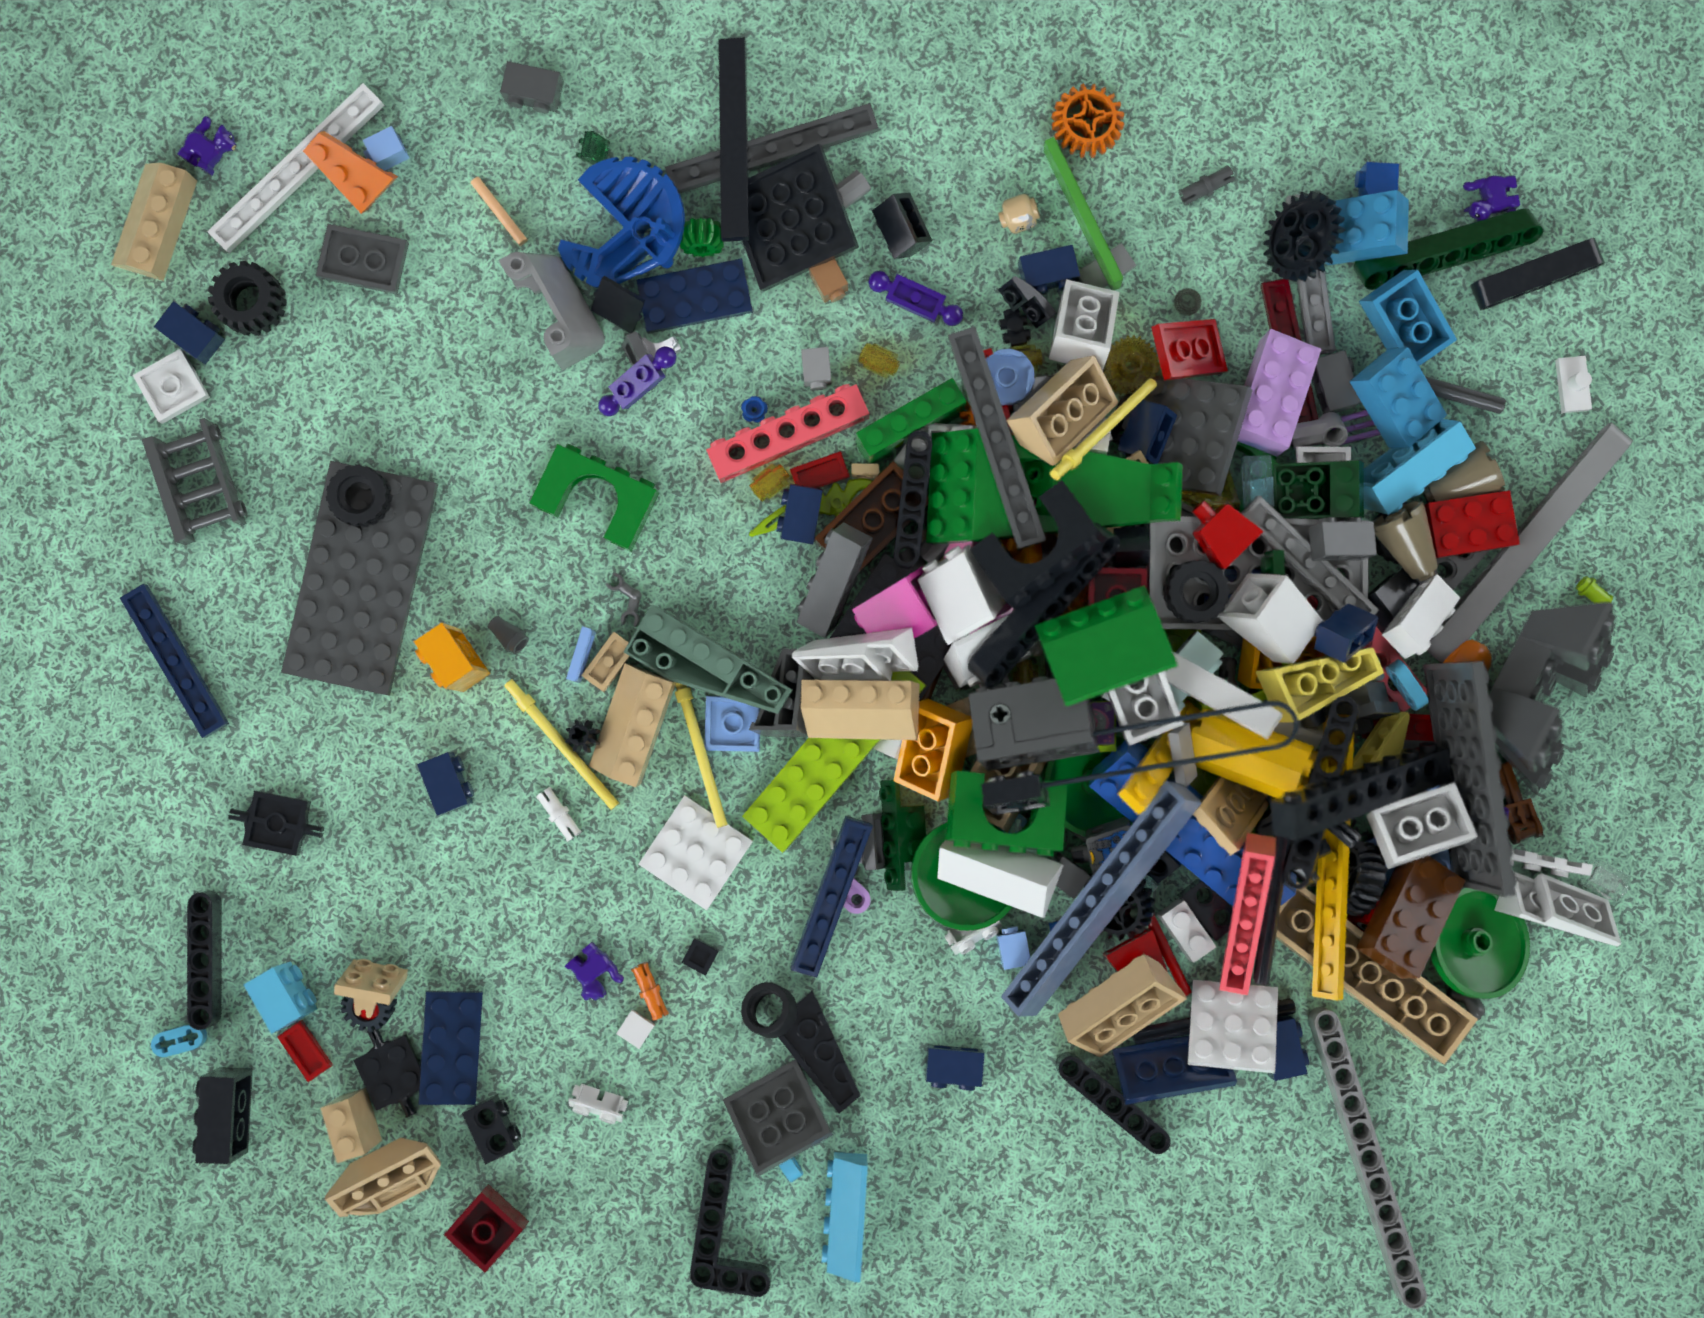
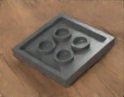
M796 1059L723 1099L752 1167L758 1176L833 1135L806 1076Z

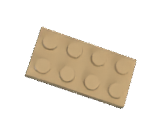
M1218 776L1200 800L1202 803L1193 815L1212 834L1217 843L1232 855L1241 848L1245 842L1246 834L1251 833L1268 808L1269 804L1265 799L1268 795Z

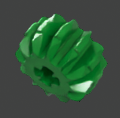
M702 217L699 219L691 218L689 221H685L680 248L684 250L685 254L704 258V256L713 257L714 254L722 252L724 242L721 239V224L719 221H712V218L703 219Z

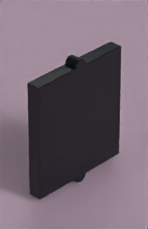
M603 276L598 289L594 292L595 299L591 311L623 330L633 333L637 322L642 318L641 311L645 299L608 277Z

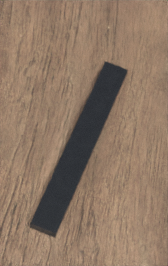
M745 37L718 39L722 242L750 240L746 39Z

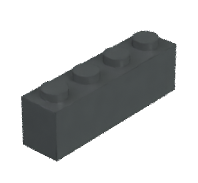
M842 523L836 529L832 528L828 532L824 541L827 544L826 549L819 555L815 566L818 569L807 584L806 588L809 592L798 607L800 615L796 623L823 638H826L836 629L873 539L872 537L846 523Z

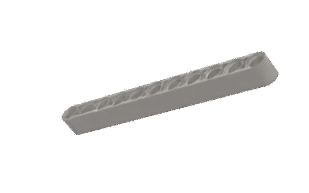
M1612 422L1608 423L1581 453L1582 455L1576 459L1517 530L1520 545L1502 548L1456 603L1454 614L1443 621L1441 632L1430 639L1431 646L1426 650L1440 663H1443L1454 650L1469 640L1629 448L1633 439Z
M1316 1007L1309 1013L1308 1023L1396 1297L1408 1308L1419 1309L1426 1303V1290L1340 1020L1333 1011L1324 1007ZM1327 1014L1329 1022L1325 1027L1320 1028L1318 1020L1322 1015ZM1336 1041L1337 1050L1333 1054H1328V1044ZM1341 1068H1345V1078L1341 1081H1336V1072ZM1353 1095L1354 1104L1349 1108H1345V1099ZM1357 1123H1362L1363 1129L1361 1133L1354 1135L1353 1127ZM1366 1150H1371V1158L1366 1162H1362V1154ZM1376 1177H1380L1379 1186L1371 1189V1181ZM1383 1205H1388V1212L1383 1216H1379V1209ZM1393 1232H1397V1239L1392 1243H1388V1236ZM1401 1260H1406L1405 1267L1401 1270H1396L1397 1263ZM1414 1287L1413 1295L1405 1297L1407 1289Z

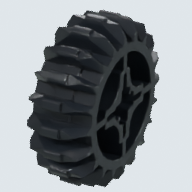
M1361 840L1354 847L1349 848L1348 915L1362 917L1365 914L1369 915L1371 910L1376 908V902L1381 900L1380 895L1384 890V882L1387 880L1385 873L1388 869L1385 867L1386 863L1379 846L1374 845V843Z
M1093 874L1091 875L1090 879L1086 882V884L1084 885V887L1087 885V883H1088V882L1091 880V878L1094 876ZM1142 879L1103 929V931L1107 932L1108 939L1112 938L1114 934L1117 935L1119 941L1125 935L1131 939L1136 933L1140 935L1145 927L1150 925L1151 917L1155 913L1153 906L1156 903V898L1150 897L1153 892L1152 888L1144 887L1147 883L1146 879ZM1136 903L1138 907V914L1134 917H1131L1130 907L1132 906V904Z

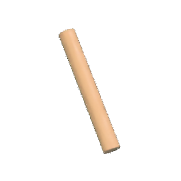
M480 177L472 179L471 185L517 244L522 246L526 243L528 239Z

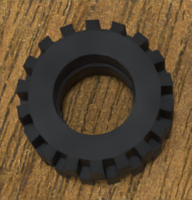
M240 261L239 265L232 262L229 263V269L222 267L219 270L220 276L214 275L212 281L215 282L214 286H209L208 292L212 294L211 297H208V301L213 306L211 308L213 314L218 316V319L232 330L246 336H250V333L254 336L261 335L260 330L268 333L271 331L269 327L271 324L277 326L280 323L277 317L279 315L284 317L285 314L281 306H287V300L282 297L286 294L280 286L281 283L267 270L253 262L249 264L247 261ZM257 286L259 297L256 304L246 311H238L236 300L240 292L247 287Z

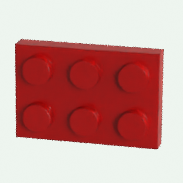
M1216 319L1160 323L1151 327L1164 380L1219 375L1228 371Z
M1510 490L1425 504L1436 558L1520 545Z

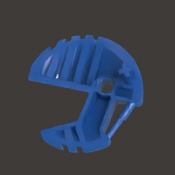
M618 157L605 159L590 166L578 179L623 226L621 231L599 249L561 240L559 243L558 251L568 269L573 271L575 268L574 275L582 281L587 277L586 283L598 289L603 276L621 284L658 266L670 268L673 265V257L680 246L684 232L685 213L683 202L677 187L668 175L665 174L662 177L663 171L656 165L650 168L652 164L642 159L637 163L635 157H625L622 161H619ZM651 229L650 234L644 237L645 231ZM647 255H650L652 257V259L636 266Z

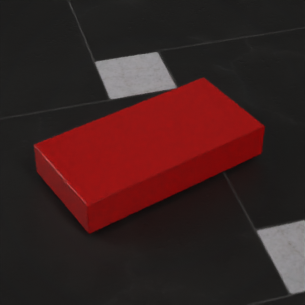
M841 451L790 469L796 485L818 489L850 478Z
M300 1020L277 1036L307 1082L312 1081L333 1066L303 1020Z

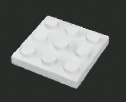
M684 795L638 865L705 910H708L753 840L729 824L717 828L713 813Z
M1193 980L1188 1065L1275 1073L1278 987L1250 985L1248 995L1220 990V982Z

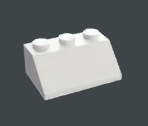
M1008 616L952 643L944 657V661L959 687L966 684L972 687L981 682L969 672L968 663ZM1037 643L1033 645V647L1025 654V656L1018 663L1026 660L1032 655L1031 651Z

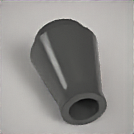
M500 616L494 617L488 624V629L493 632L507 652L517 654L524 649L529 641L524 630L503 620Z

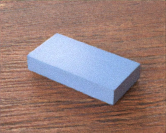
M583 626L581 628L566 677L567 680L577 683L582 681L581 675L585 671L596 632L590 628Z

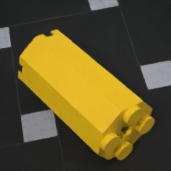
M1203 709V710L1201 711V713H1202V712H1207V711H1213V710H1211V709ZM1223 714L1198 718L1202 720V724L1194 726L1191 733L1195 758L1274 745L1284 742L1289 738L1273 731L1269 738L1265 739ZM1294 739L1289 745L1279 749L1197 762L1196 767L1275 798H1280L1283 796V793L1302 790L1304 785L1309 783L1310 777L1308 776L1311 769L1314 768L1318 752L1314 751L1315 746Z

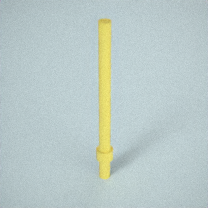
M1148 379L1083 442L1062 456V461L1050 472L1051 477L1059 480L1067 471L1075 469L1082 462V457L1157 387L1156 381Z
M513 679L508 681L504 687L516 699V705L521 711L529 714L610 810L615 808L619 802L534 705L536 701L530 694L526 695Z
M676 683L677 691H675L677 702L681 703L716 826L717 828L727 826L728 824L692 705L693 695L691 688Z

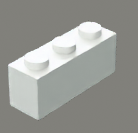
M1436 574L1418 585L1382 636L1405 659L1415 653L1421 655L1431 646L1430 639L1443 629V621L1454 614L1456 611L1454 606L1460 597Z

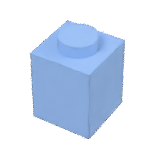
M392 126L363 140L367 150L363 151L366 159L369 158L377 163L376 166L384 171L410 158L399 135Z
M1018 926L1002 928V933L996 935L1002 968L1007 970L1025 966L1030 959L1026 932L1023 929L1018 930Z

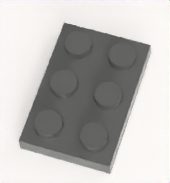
M327 224L315 276L323 280L397 295L409 242L405 239Z

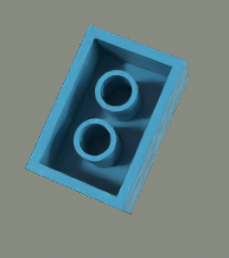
M1398 190L1335 200V206L1342 209L1338 215L1345 218L1339 224V226L1345 228V231L1338 236L1344 242L1336 244L1335 248L1340 252L1339 254H1331L1330 257L1333 263L1325 262V264L1335 265L1408 254L1409 199Z
M1403 270L1359 301L1386 350L1408 347L1419 366L1457 340L1418 270Z
M1408 347L1387 349L1349 381L1388 448H1410L1447 416Z

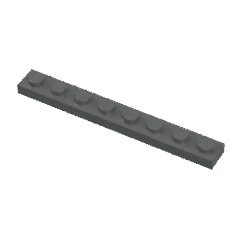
M871 103L749 140L748 172L780 163L817 144H820L825 149L878 132L879 128ZM720 150L665 167L668 177L677 187L679 194L720 181Z
M974 326L949 334L948 340L1017 549L1020 550L1045 542L1046 539L976 328Z

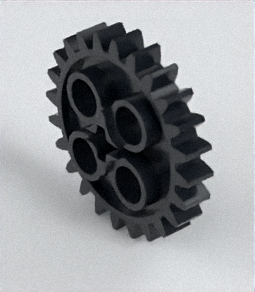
M1310 191L1307 194L1301 192L1299 198L1294 195L1291 196V204L1282 203V212L1275 210L1277 219L1269 220L1272 229L1265 231V234L1270 237L1263 242V245L1269 247L1263 255L1269 257L1266 264L1273 267L1272 272L1279 274L1278 276L1293 282H1297L1298 279L1306 282L1308 276L1316 278V270L1325 272L1324 263L1332 264L1331 254H1339L1340 252L1335 248L1336 244L1344 242L1338 236L1345 231V228L1339 226L1345 218L1338 215L1342 209L1335 206L1336 201L1322 193L1318 194Z

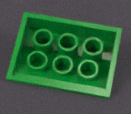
M1145 586L1035 625L1043 651L1066 707L1178 667L1172 648Z

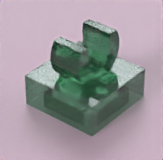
M585 131L584 138L579 139L578 142L582 145L581 153H576V157L592 165L607 159L610 141L594 131Z

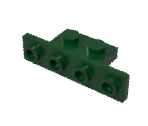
M881 780L879 797L882 803L881 826L884 836L882 850L885 856L886 869L884 880L887 890L905 891L904 863L912 862L918 845L926 836L924 805L901 807L900 784L893 780Z

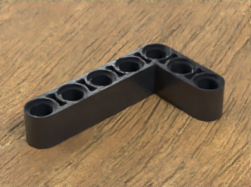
M718 1144L711 1150L707 1161L691 1261L690 1280L693 1285L702 1289L762 1297L769 1291L772 1280L771 1271L767 1266L719 1257L734 1164V1152L729 1145ZM723 1153L728 1157L729 1162L724 1165L717 1164L714 1160V1155ZM713 1181L721 1182L724 1190L720 1193L713 1192L709 1184ZM709 1209L716 1210L720 1218L711 1221L706 1217L705 1212ZM703 1238H711L715 1246L710 1249L704 1248L701 1240ZM700 1266H705L710 1270L711 1274L703 1277L697 1273L696 1269ZM732 1270L737 1273L738 1279L729 1281L724 1277V1273ZM755 1275H761L765 1278L766 1282L763 1285H755L751 1278Z

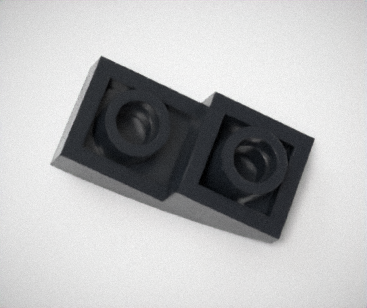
M1016 276L998 289L1013 312L1021 307L1035 328H1038L1057 314L1052 305L1036 289Z

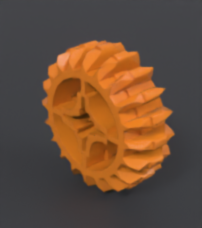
M1083 83L1079 91L1072 87L1069 94L1063 93L1061 101L1056 102L1054 107L1056 111L1052 113L1051 117L1055 122L1052 123L1051 128L1057 131L1055 133L1056 140L1063 139L1061 143L1062 149L1068 145L1071 146L1070 155L1074 154L1076 149L1080 150L1079 155L1081 158L1085 156L1086 151H1089L1091 158L1095 157L1096 149L1103 155L1106 153V147L1112 149L1115 145L1114 140L1120 139V130L1124 128V122L1121 121L1124 118V112L1118 111L1121 107V102H1113L1115 98L1114 93L1108 96L1105 95V87L1100 92L1096 91L1094 83L1091 85L1090 90H1087ZM1081 104L1080 113L1073 114V117L1067 118L1068 111L1074 106ZM1092 104L1100 107L1102 110L1095 109ZM1085 114L1086 118H1090L1089 121L1092 120L1091 127L1090 124H1087L1086 121H1083ZM1109 123V129L1103 135L1095 138L1096 128ZM1073 131L1081 132L1084 138L1078 136Z

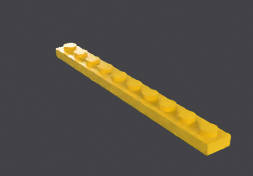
M1338 714L1340 717H1344V718L1350 716V715H1340V714ZM1327 720L1323 723V733L1325 730ZM1335 731L1330 735L1329 741L1333 745H1340L1345 741L1346 735L1341 731ZM1354 734L1343 772L1353 769ZM1328 758L1323 761L1321 768L1324 772L1331 773L1337 769L1338 763L1335 759ZM1350 820L1345 821L1350 826ZM1326 829L1324 837L1332 853L1319 858L1317 863V874L1320 879L1317 881L1312 997L1338 1001L1343 1000L1349 847Z

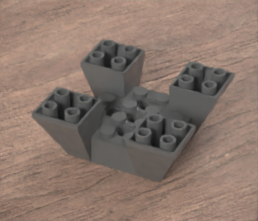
M1610 602L1533 610L1488 695L1493 705L1491 712L1492 725L1497 733L1495 748L1506 762H1509L1528 788L1537 795L1541 788L1546 789L1552 778L1551 767L1553 764L1558 765L1565 752L1563 750L1565 745L1562 744L1561 734L1564 728L1562 726L1564 720L1561 719L1560 708L1543 703L1545 695L1551 696L1557 683L1587 698L1590 691L1596 692L1602 679L1600 677L1602 667L1608 668L1614 656L1613 650L1615 646L1611 645L1617 615L1613 614L1614 604Z

